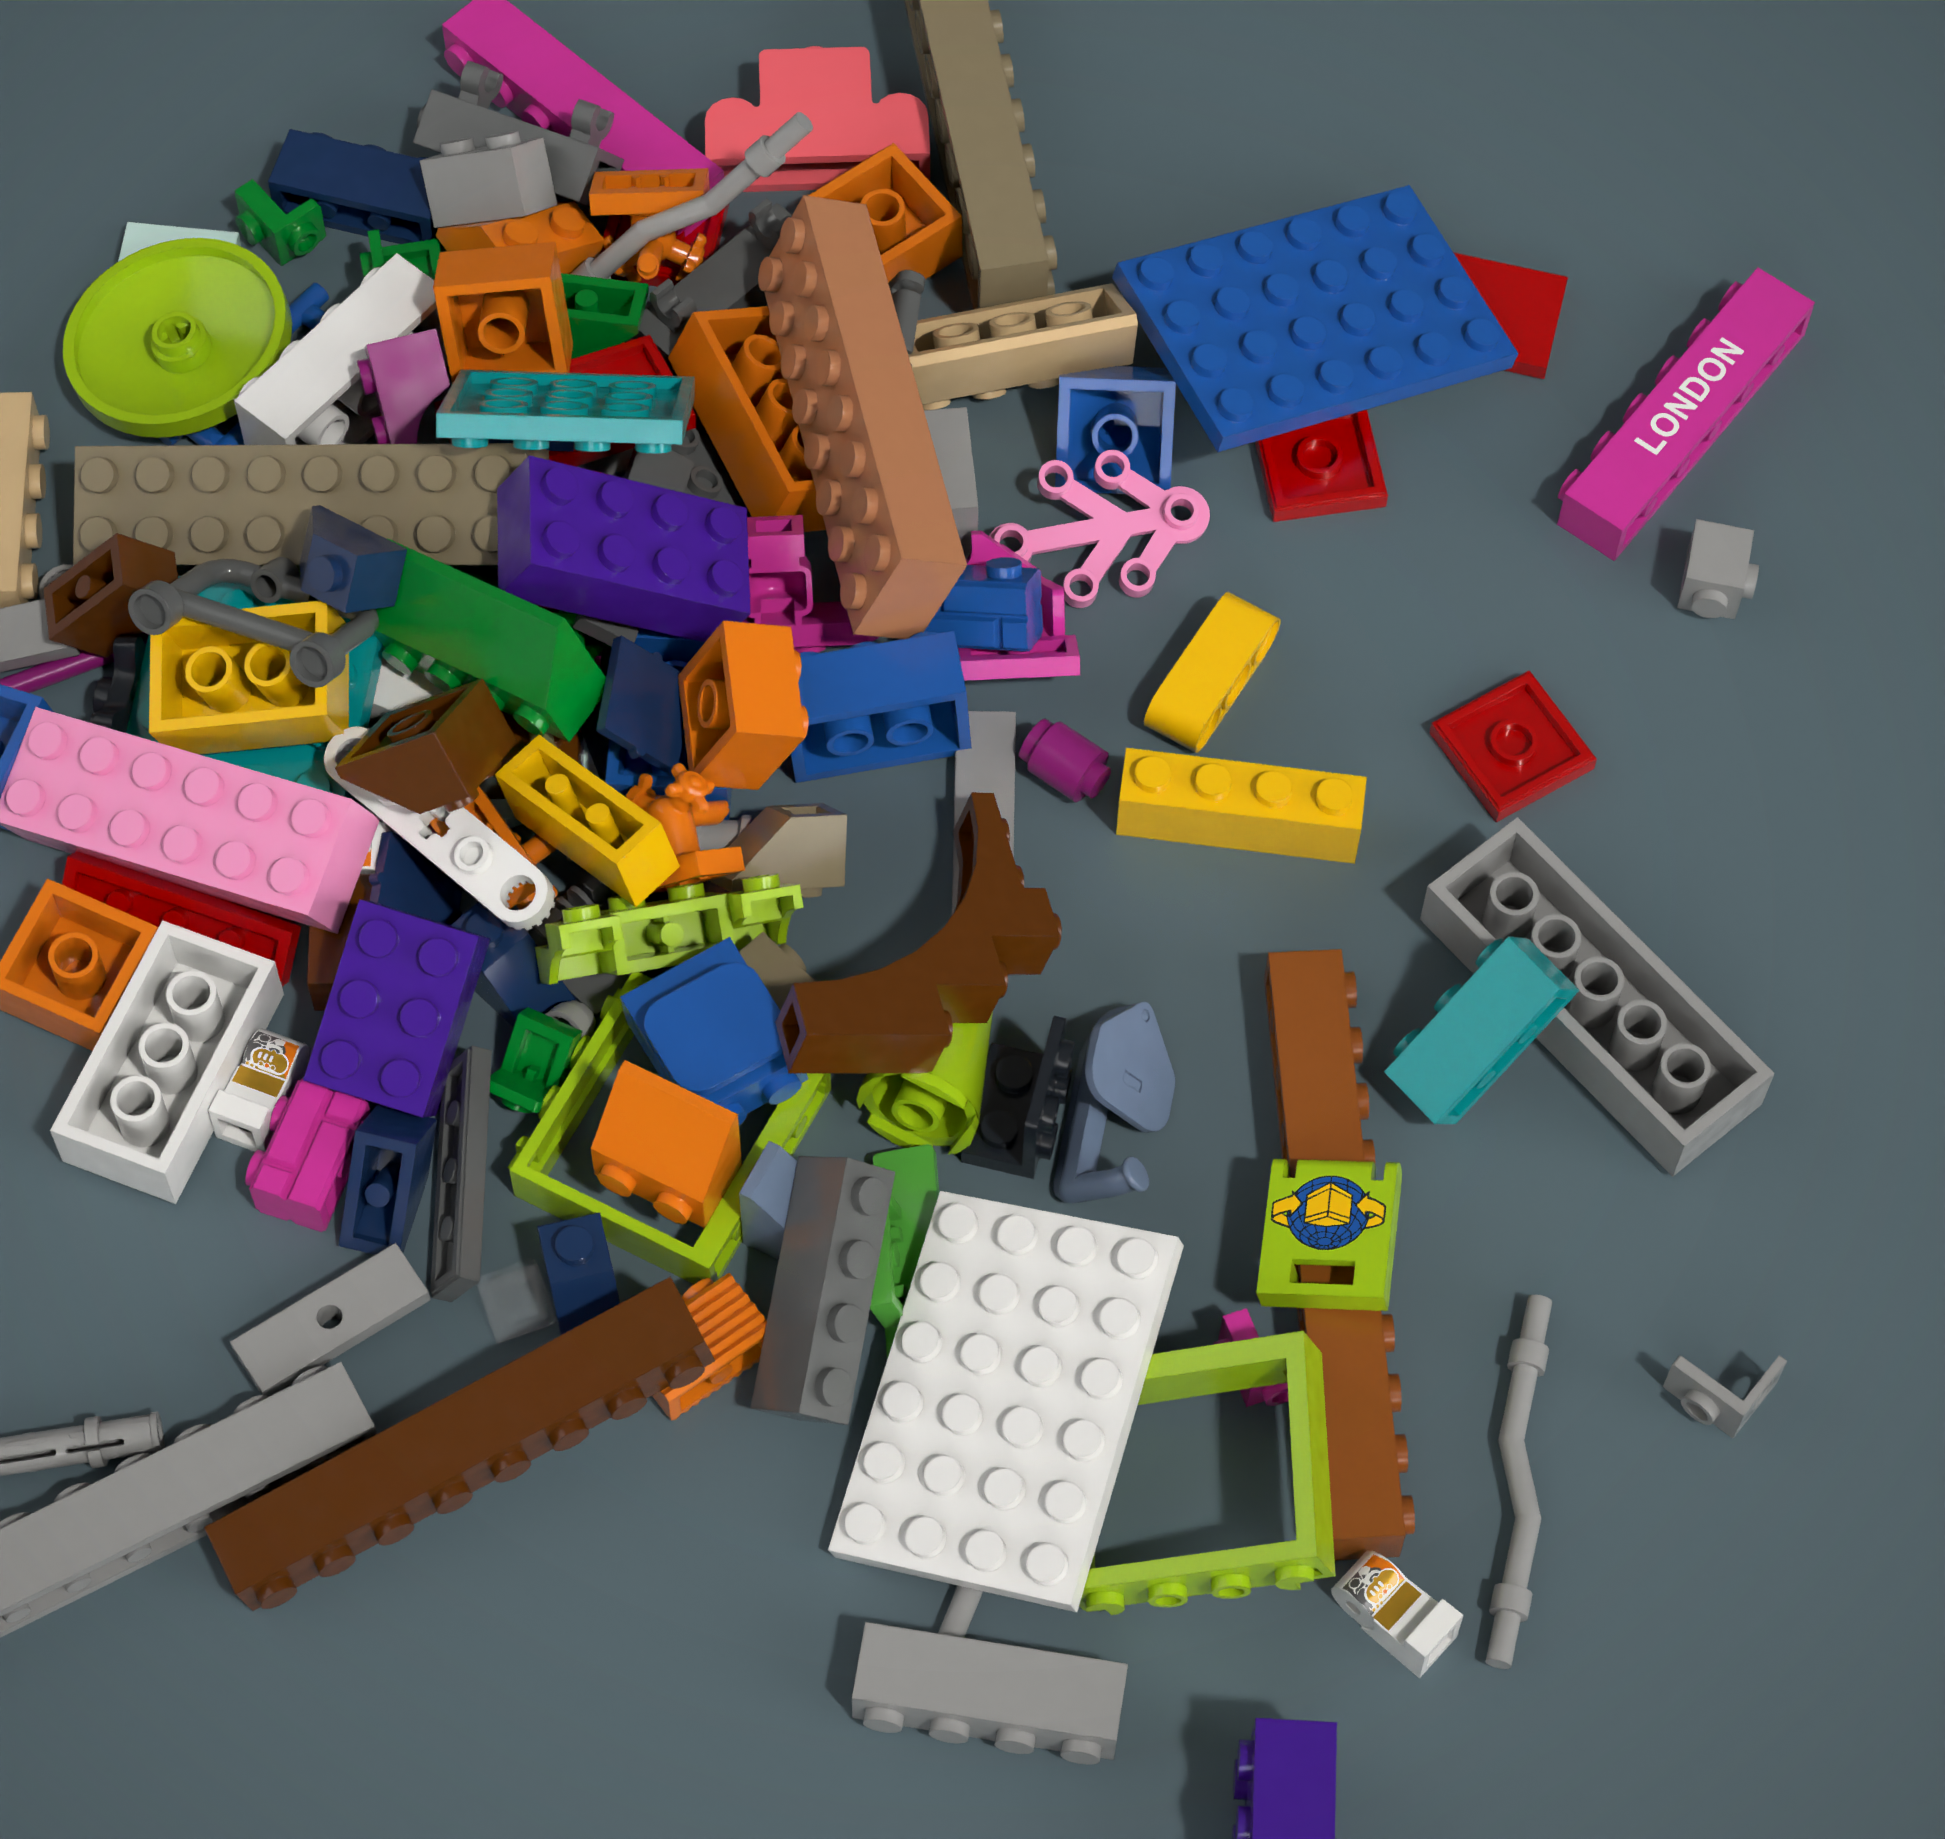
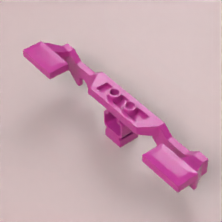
M803 515L747 517L751 614L742 622L791 627L794 650L799 653H818L825 650L827 646L855 645L861 642H873L879 638L876 636L853 634L847 609L842 606L841 602L813 603L811 564L805 556ZM971 531V552L966 560L967 565L986 566V562L991 559L1011 557L1021 560L1023 568H1036L983 531ZM1041 575L1042 597L1040 603L1042 604L1043 632L1041 638L1030 651L958 648L964 681L1080 675V654L1076 635H1065L1064 587ZM537 605L552 613H554L557 610L554 608ZM596 656L594 661L602 671L601 656Z

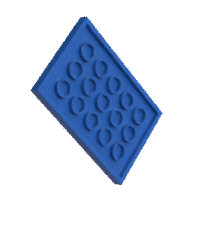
M1410 185L1121 261L1116 264L1112 277L1125 300L1136 312L1137 320L1217 452L1510 369L1513 367L1519 354Z

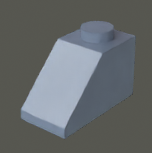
M768 1141L739 1192L743 1244L779 1260L797 1160L780 1145Z

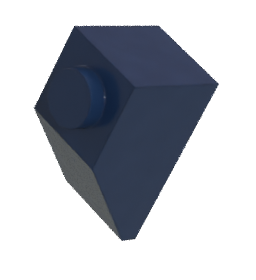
M321 505L312 506L300 559L301 591L343 613L395 606L407 549Z
M479 902L451 925L491 938L475 992L513 1028L518 1013L527 1007L546 1014L559 1003L575 1000L562 980L551 985L540 982L535 951L537 944L525 929L515 930L513 927L507 926Z
M377 1105L355 1130L339 1239L340 1247L376 1255L396 1243L402 1253H404L429 1176L437 1119L430 1117L422 1118L400 1110Z
M600 1212L537 1226L560 1335L620 1304Z

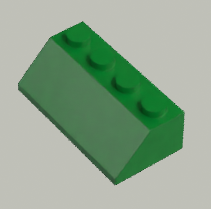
M388 539L406 548L407 554L395 606L376 609L379 626L374 634L385 647L382 652L384 659L404 674L411 675L414 670L424 674L434 686L443 692L483 678L499 709L513 716L516 722L528 732L536 736L541 735L542 737L547 732L570 742L602 699L606 677L566 619Z

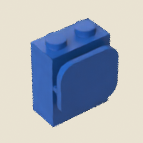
M730 937L620 997L626 1022L659 1076L737 1113L739 1125L746 1119L747 1113L765 1103L779 1104L791 1098L799 1091L802 1083L808 1080L807 1073H788L775 1023L781 1010L756 971L746 964Z

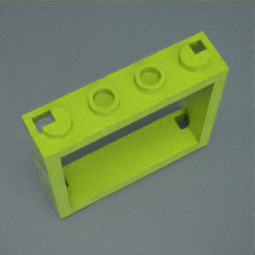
M640 972L631 973L622 989L618 988L614 996H607L600 1014L602 1022L592 1037L585 1035L577 1044L570 1060V1069L572 1070L561 1087L554 1085L546 1094L539 1113V1119L541 1120L530 1138L522 1136L515 1144L517 1153L507 1167L510 1171L514 1196L562 1220L600 1212L607 1242L692 1284L705 1278H711L713 1282H716L723 1275L743 1241L739 1200L740 1190L768 1141L780 1145L793 1156L831 1091V1073H807L808 1080L802 1083L799 1091L791 1098L777 1105L694 1247L585 1195L548 1175L634 1036L626 1022L620 997L652 980V978Z
M1304 1331L1152 1354L1138 1405L1287 1383L1296 1540L1095 1568L1094 1553L1080 1601V1608L1086 1612L1106 1610L1110 1615H1116L1125 1610V1605L1148 1602L1156 1607H1177L1187 1603L1189 1596L1212 1594L1217 1598L1235 1599L1249 1595L1251 1588L1276 1585V1587L1284 1590H1301L1300 1583L1336 1576L1322 1352Z

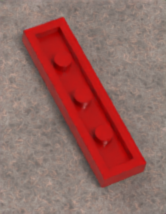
M78 851L67 856L62 885L157 927L160 926L163 920L275 961L282 987L289 982L301 926Z

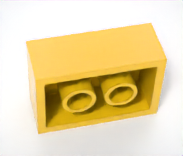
M322 601L241 609L313 633L322 632L332 635L347 624L334 607ZM182 616V619L164 633L150 635L149 733L161 744L196 754L330 742L335 735L344 734V729L349 728V653L345 655V668L339 676L323 687H310L302 683L293 673L290 666L291 651Z

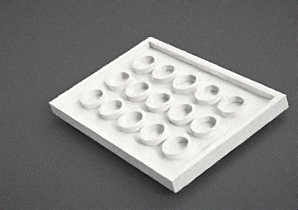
M940 1191L905 1301L903 1316L900 1317L828 1551L835 1558L1077 1612L1184 1247L1177 1236Z

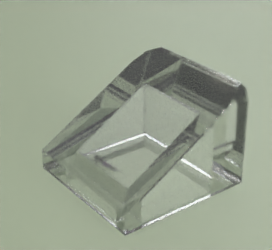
M534 1259L525 1260L480 1276V1282L476 1284V1288L497 1344L557 1323L538 1263Z

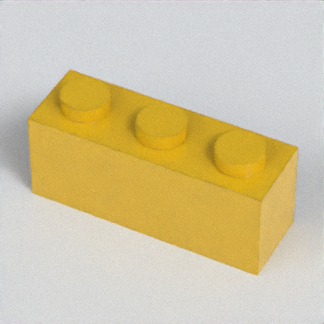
M541 735L536 736L494 774L514 817L634 907H637L680 867L661 822Z

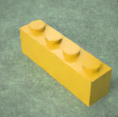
M1126 748L1116 835L1355 864L1362 828L1367 777Z

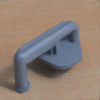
M1147 1002L1120 1006L1106 1012L1093 1026L1089 1037L1080 1051L1053 1187L1055 1195L1065 1203L1074 1204L1110 1198L1132 1191L1143 1192L1149 1187V1177L1145 1167L1137 1158L1132 1156L1125 1158L1121 1166L1096 1171L1108 1109L1145 1133L1161 1130L1169 1119L1175 1089V1074L1154 1011Z

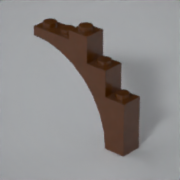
M971 792L953 830L959 864L958 894L954 913L945 927L915 952L881 969L840 980L793 983L775 1022L788 1073L932 1072L944 1048H947L951 1043L953 1023L988 1022L998 1000L1006 994L1008 974L1041 975L1053 950H1056L1060 945L1062 936L1061 921L1059 916L1052 911L1046 888H1024L1022 868L1015 864L1009 844V825L1005 818H1001L994 793Z

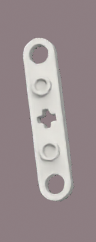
M364 727L344 729V734L335 735L330 740L324 754V765L327 773L368 810L509 927H513L515 930H521L522 928L529 930L534 925H541L545 917L548 919L551 914L549 912L550 909L555 906L553 900L556 897L550 880L536 866L467 809L462 807L458 810L447 812L444 806L418 814L340 779L335 767L348 754V751L352 750L366 735L369 729ZM435 818L443 822L445 821L446 825L450 828L443 837L435 833L433 834L428 827ZM526 882L529 884L534 883L536 893L533 901L524 909L510 910L507 900H510L509 892L513 893L514 891L512 888L514 886L518 888L519 883L523 885Z

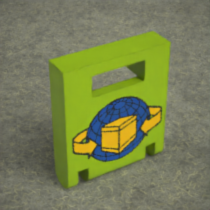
M1273 1159L1256 1290L1261 1306L1388 1311L1402 1184V1169L1399 1162H1386L1383 1180H1376L1377 1168L1374 1161L1299 1159L1297 1161L1295 1178H1289L1287 1159ZM1294 1264L1355 1267L1353 1285L1299 1283V1276Z

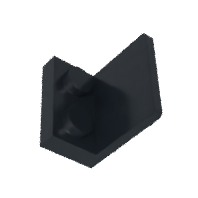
M1054 1015L1044 1054L991 1043L986 1063L979 1127L971 1145L961 1152L962 1163L1034 1179L1039 1158L1051 1159L1058 1132L1056 1119L1059 1105H1065L1073 1073V1068H1070L1075 1042L1065 1040L1066 1018Z

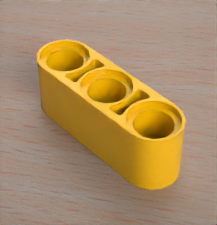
M1226 592L1219 599L1155 693L1145 714L1144 726L1198 753L1208 742L1266 656L1278 633L1281 623L1280 618L1230 592Z

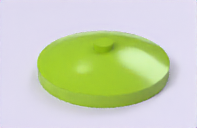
M184 238L170 240L146 247L125 257L102 273L88 287L76 303L69 317L63 338V362L67 376L79 399L86 409L104 424L121 432L141 437L161 438L187 435L213 427L237 414L234 400L239 396L244 385L252 378L262 376L280 359L282 352L290 344L292 336L291 310L276 275L261 258L239 245L217 239Z

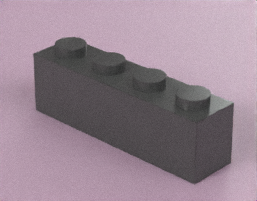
M798 1156L751 1409L799 1421L848 1425L895 1171L848 1157Z

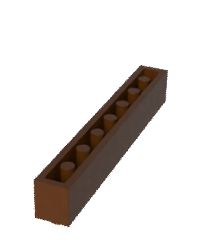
M670 1276L204 1528L235 1594L252 1611L260 1607L262 1609H271L289 1601L297 1593V1587L319 1575L321 1577H330L345 1571L354 1564L356 1555L374 1545L386 1546L404 1539L414 1530V1524L436 1512L438 1514H447L463 1507L472 1499V1493L493 1481L502 1483L517 1478L530 1468V1461L552 1449L563 1451L578 1445L589 1435V1429L612 1417L614 1420H620L637 1413L646 1405V1398L669 1386L676 1389L689 1385L697 1380L704 1373V1367L715 1362V1359Z

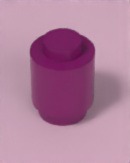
M1046 718L1040 720L1027 735L1019 752V758L1028 764L1027 770L1074 802L1082 800L1085 796L1091 799L1097 796L1111 774V768L1106 766L1109 753L1061 721L1054 724Z

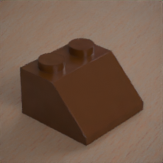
M482 678L385 713L339 762L335 770L340 779L418 814L444 806L447 812H452L468 805L479 796L477 790L479 785L494 776L503 767L501 760L517 743V740Z

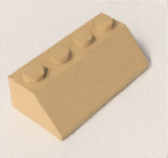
M1110 283L917 320L913 352L908 355L923 409H940L948 406L951 403V399L973 395L975 399H993L1004 395L1007 392L1006 388L1026 384L1030 388L1035 389L1050 388L1059 384V375L1133 364L1138 328L1137 314L1116 287Z

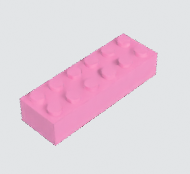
M35 707L0 798V825L25 840L71 854L78 851L223 900L336 934L339 932L380 821L377 816L351 798Z

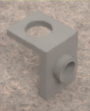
M1681 1355L1672 1364L1663 1387L1681 1400L1682 1407L1692 1418L1705 1425L1714 1424L1731 1438H1734L1777 1384L1787 1360L1779 1355L1744 1400H1741Z

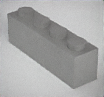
M865 1622L852 1693V1718L863 1720L864 1726L879 1732L897 1733L901 1732L903 1726L929 1730V1736L947 1743H965L968 1741V1737L995 1741L994 1745L998 1749L1010 1753L1030 1754L1034 1752L1035 1747L1060 1751V1756L1063 1759L1073 1763L1085 1765L1098 1764L1100 1758L1114 1760L1128 1664Z

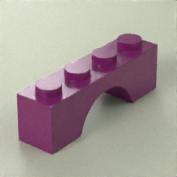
M436 329L367 344L364 347L367 358L357 360L365 395L376 393L382 415L371 418L377 444H417L418 428L425 410L437 396L450 387Z

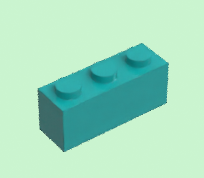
M1508 936L1505 940L1499 938L1487 946L1478 956L1475 964L1479 969L1464 985L1458 983L1448 989L1434 1006L1437 1015L1423 1030L1420 1028L1414 1029L1395 1047L1393 1054L1397 1058L1384 1072L1434 1124H1457L1580 991L1529 939Z

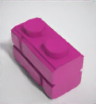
M303 1079L298 1080L291 1097L281 1096L274 1107L270 1120V1130L274 1134L266 1152L258 1149L249 1162L245 1183L247 1186H250L249 1190L255 1208L261 1213L285 1221L292 1220L297 1225L319 1232L326 1231L349 1178L355 1130L371 1113L368 1102L362 1098L339 1091H332L330 1088L310 1083Z

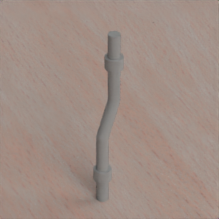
M797 112L770 137L763 135L745 151V159L706 194L637 221L596 259L588 257L571 274L611 279V275L649 241L717 215L760 176L769 177L785 163V154L813 130L811 121L803 113Z
M1536 1294L1528 1296L1520 1337L1513 1340L1511 1344L1507 1367L1512 1371L1498 1437L1515 1516L1502 1583L1495 1584L1489 1608L1490 1614L1495 1617L1485 1662L1499 1669L1511 1668L1520 1622L1527 1621L1533 1594L1527 1587L1542 1518L1524 1439L1537 1377L1544 1375L1549 1355V1348L1544 1342L1553 1302L1546 1296Z

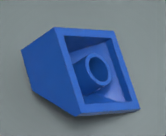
M1113 366L1059 375L1056 460L1063 461L1070 466L1073 471L1074 480L1095 493L1125 494L1118 488L1109 490L1101 487L1094 478V467L1098 456L1107 450H1118L1127 456L1131 470L1164 491L1171 488L1176 383L1168 369ZM1106 463L1101 467L1104 474L1109 477H1117L1122 474L1120 466L1115 463ZM1055 473V487L1063 486L1066 483L1064 477L1061 474Z

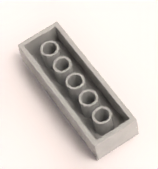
M1518 817L1427 886L1420 920L1473 974L1479 969L1475 964L1478 956L1492 942L1499 938L1505 940L1508 936L1526 938L1580 990L1536 1038L1672 1177L1762 1105L1775 1073Z

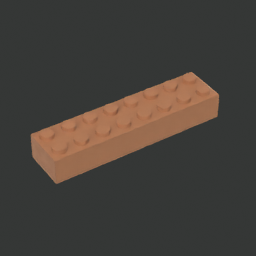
M803 195L793 215L784 221L780 238L771 254L762 260L758 273V284L761 291H764L768 304L770 330L773 335H776L781 354V373L788 381L793 401V419L799 424L805 447V465L811 470L816 489V508L818 513L823 516L829 539L828 554L830 559L835 562L841 585L840 600L842 606L847 609L853 634L907 639L914 634L925 631L967 567V563L867 205Z

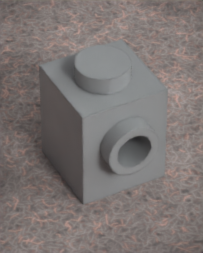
M1696 519L1687 550L1677 608L1694 611L1696 614L1706 618L1725 617L1735 619L1741 599H1752L1757 583L1759 565L1749 563L1755 530Z

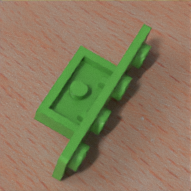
M929 1144L881 1152L873 1156V1165L895 1171L870 1310L885 1328L887 1359L900 1317L903 1316L905 1301L939 1196L936 1152Z

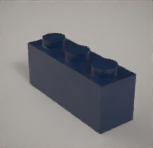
M289 129L268 180L271 199L285 214H288L309 199H314L321 206L324 226L367 237V231L379 229L381 240L397 244L437 239L436 233L438 228H434L419 161L429 157L416 158L386 151L376 145L368 144L363 146L333 139L324 133H306Z

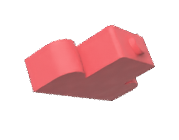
M810 46L795 49L763 50L759 53L760 105L754 107L752 103L744 99L731 97L721 99L712 104L706 112L705 156L724 170V177L745 159V151L763 135L770 137L797 112L806 115L813 125V130L785 154V163L769 177L760 176L743 192L818 190L892 143H895L930 181L929 116L926 105L919 98L906 93L890 94L882 98L879 103H873L870 52L865 47L823 48Z

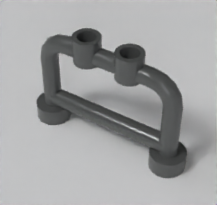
M277 557L263 567L236 559L207 561L194 567L170 584L160 580L149 582L135 591L128 603L129 614L134 624L141 631L150 635L164 633L176 625L183 616L291 651L290 666L293 673L302 683L315 688L323 687L339 676L345 668V655L370 638L379 626L376 609L343 613L334 608L341 617L351 621L332 635L322 632L313 633L198 596V594L214 584L234 583L251 588L254 595L265 603H274L281 598L296 603L320 601L301 591L299 570L290 559L285 557Z

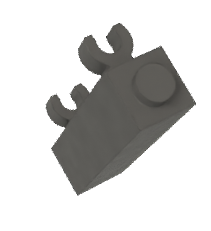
M468 60L461 74V92L458 98L431 89L427 104L423 106L418 115L417 132L413 143L441 154L440 143L461 138L473 137L474 145L478 147L486 145L485 137L510 131H519L520 140L543 137L555 195L590 207L589 191L594 173L621 171L624 159L599 148L601 141L607 136L612 127L614 113L602 109L596 104L581 99L578 100L572 113V130L570 136L567 137L488 109L490 102L501 89L503 74L492 71L490 68Z
M768 198L762 201L749 212V221L751 223L675 286L668 278L650 293L652 305L644 310L639 332L631 340L650 334L673 376H677L668 357L693 312L768 306L765 293L761 291L758 284L759 268L762 260L765 257H769L780 238L784 221L791 217L792 214L778 203L772 206V202Z

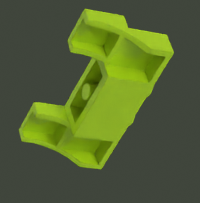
M778 873L742 879L743 890L735 892L705 893L703 883H691L667 888L668 899L647 903L643 900L637 907H634L621 896L607 898L609 909L600 910L599 904L561 910L563 921L545 924L548 945L535 947L540 982L551 985L561 980L601 973L618 976L675 966L728 937L731 938L737 949H743L762 932L777 945L786 943L787 930L792 914L795 910L804 908L800 884H780Z

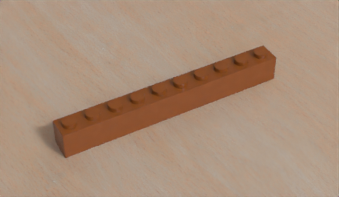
M1342 949L1268 952L1264 986L1282 1159H1287L1289 1178H1295L1297 1161L1299 1159L1374 1161L1376 1165L1373 1140H1363L1361 1120H1368L1369 1094L1366 1082L1356 1083L1355 1064H1362L1363 1040L1360 1026L1350 1027L1348 1008H1356L1357 986L1354 971L1344 972ZM1294 1264L1299 1276V1283L1353 1285L1355 1270L1353 1266ZM1297 1308L1299 1331H1304L1322 1352L1335 1560L1359 1559L1367 1550L1375 1551L1385 1558L1400 1557L1406 1535L1414 1534L1415 1511L1412 1495H1401L1399 1473L1408 1472V1447L1405 1434H1395L1392 1412H1401L1402 1397L1399 1374H1388L1386 1352H1394L1395 1349L1392 1314H1382L1381 1311Z

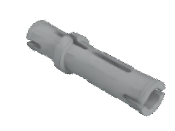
M157 1411L151 1412L148 1415L103 1422L100 1416L85 1418L84 1425L1 1437L0 1476L36 1472L83 1463H90L92 1468L107 1466L108 1459L158 1452L165 1448L160 1414Z

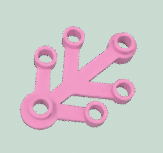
M1107 450L1101 453L1096 460L1094 467L1096 482L1105 489H1120L1147 508L1125 512L1074 480L1073 471L1068 464L1060 460H1051L1046 462L1039 471L1037 480L1038 490L1044 497L1051 500H1061L1090 519L1028 531L1019 524L1005 523L996 527L989 536L998 543L1006 537H1014L1019 540L1022 547L1015 553L1029 563L1032 555L1097 543L1082 567L1069 572L1063 584L1064 600L1072 607L1085 608L1095 601L1100 581L1130 537L1154 533L1141 556L1128 560L1123 565L1119 576L1120 588L1126 595L1134 598L1147 595L1153 588L1157 570L1174 545L1191 543L1200 538L1205 532L1210 519V510L1204 497L1194 489L1183 486L1173 487L1164 491L1131 470L1130 462L1125 454L1118 450ZM1106 463H1115L1120 466L1122 474L1117 477H1109L1104 474L1101 467ZM1050 473H1058L1064 477L1066 483L1061 487H1052L1047 484L1045 477ZM1175 506H1184L1191 512V518L1185 521L1177 520L1171 514V509ZM1133 570H1139L1147 576L1148 581L1143 585H1134L1128 580L1127 574ZM1075 581H1084L1090 586L1091 592L1085 596H1078L1071 591L1070 585Z

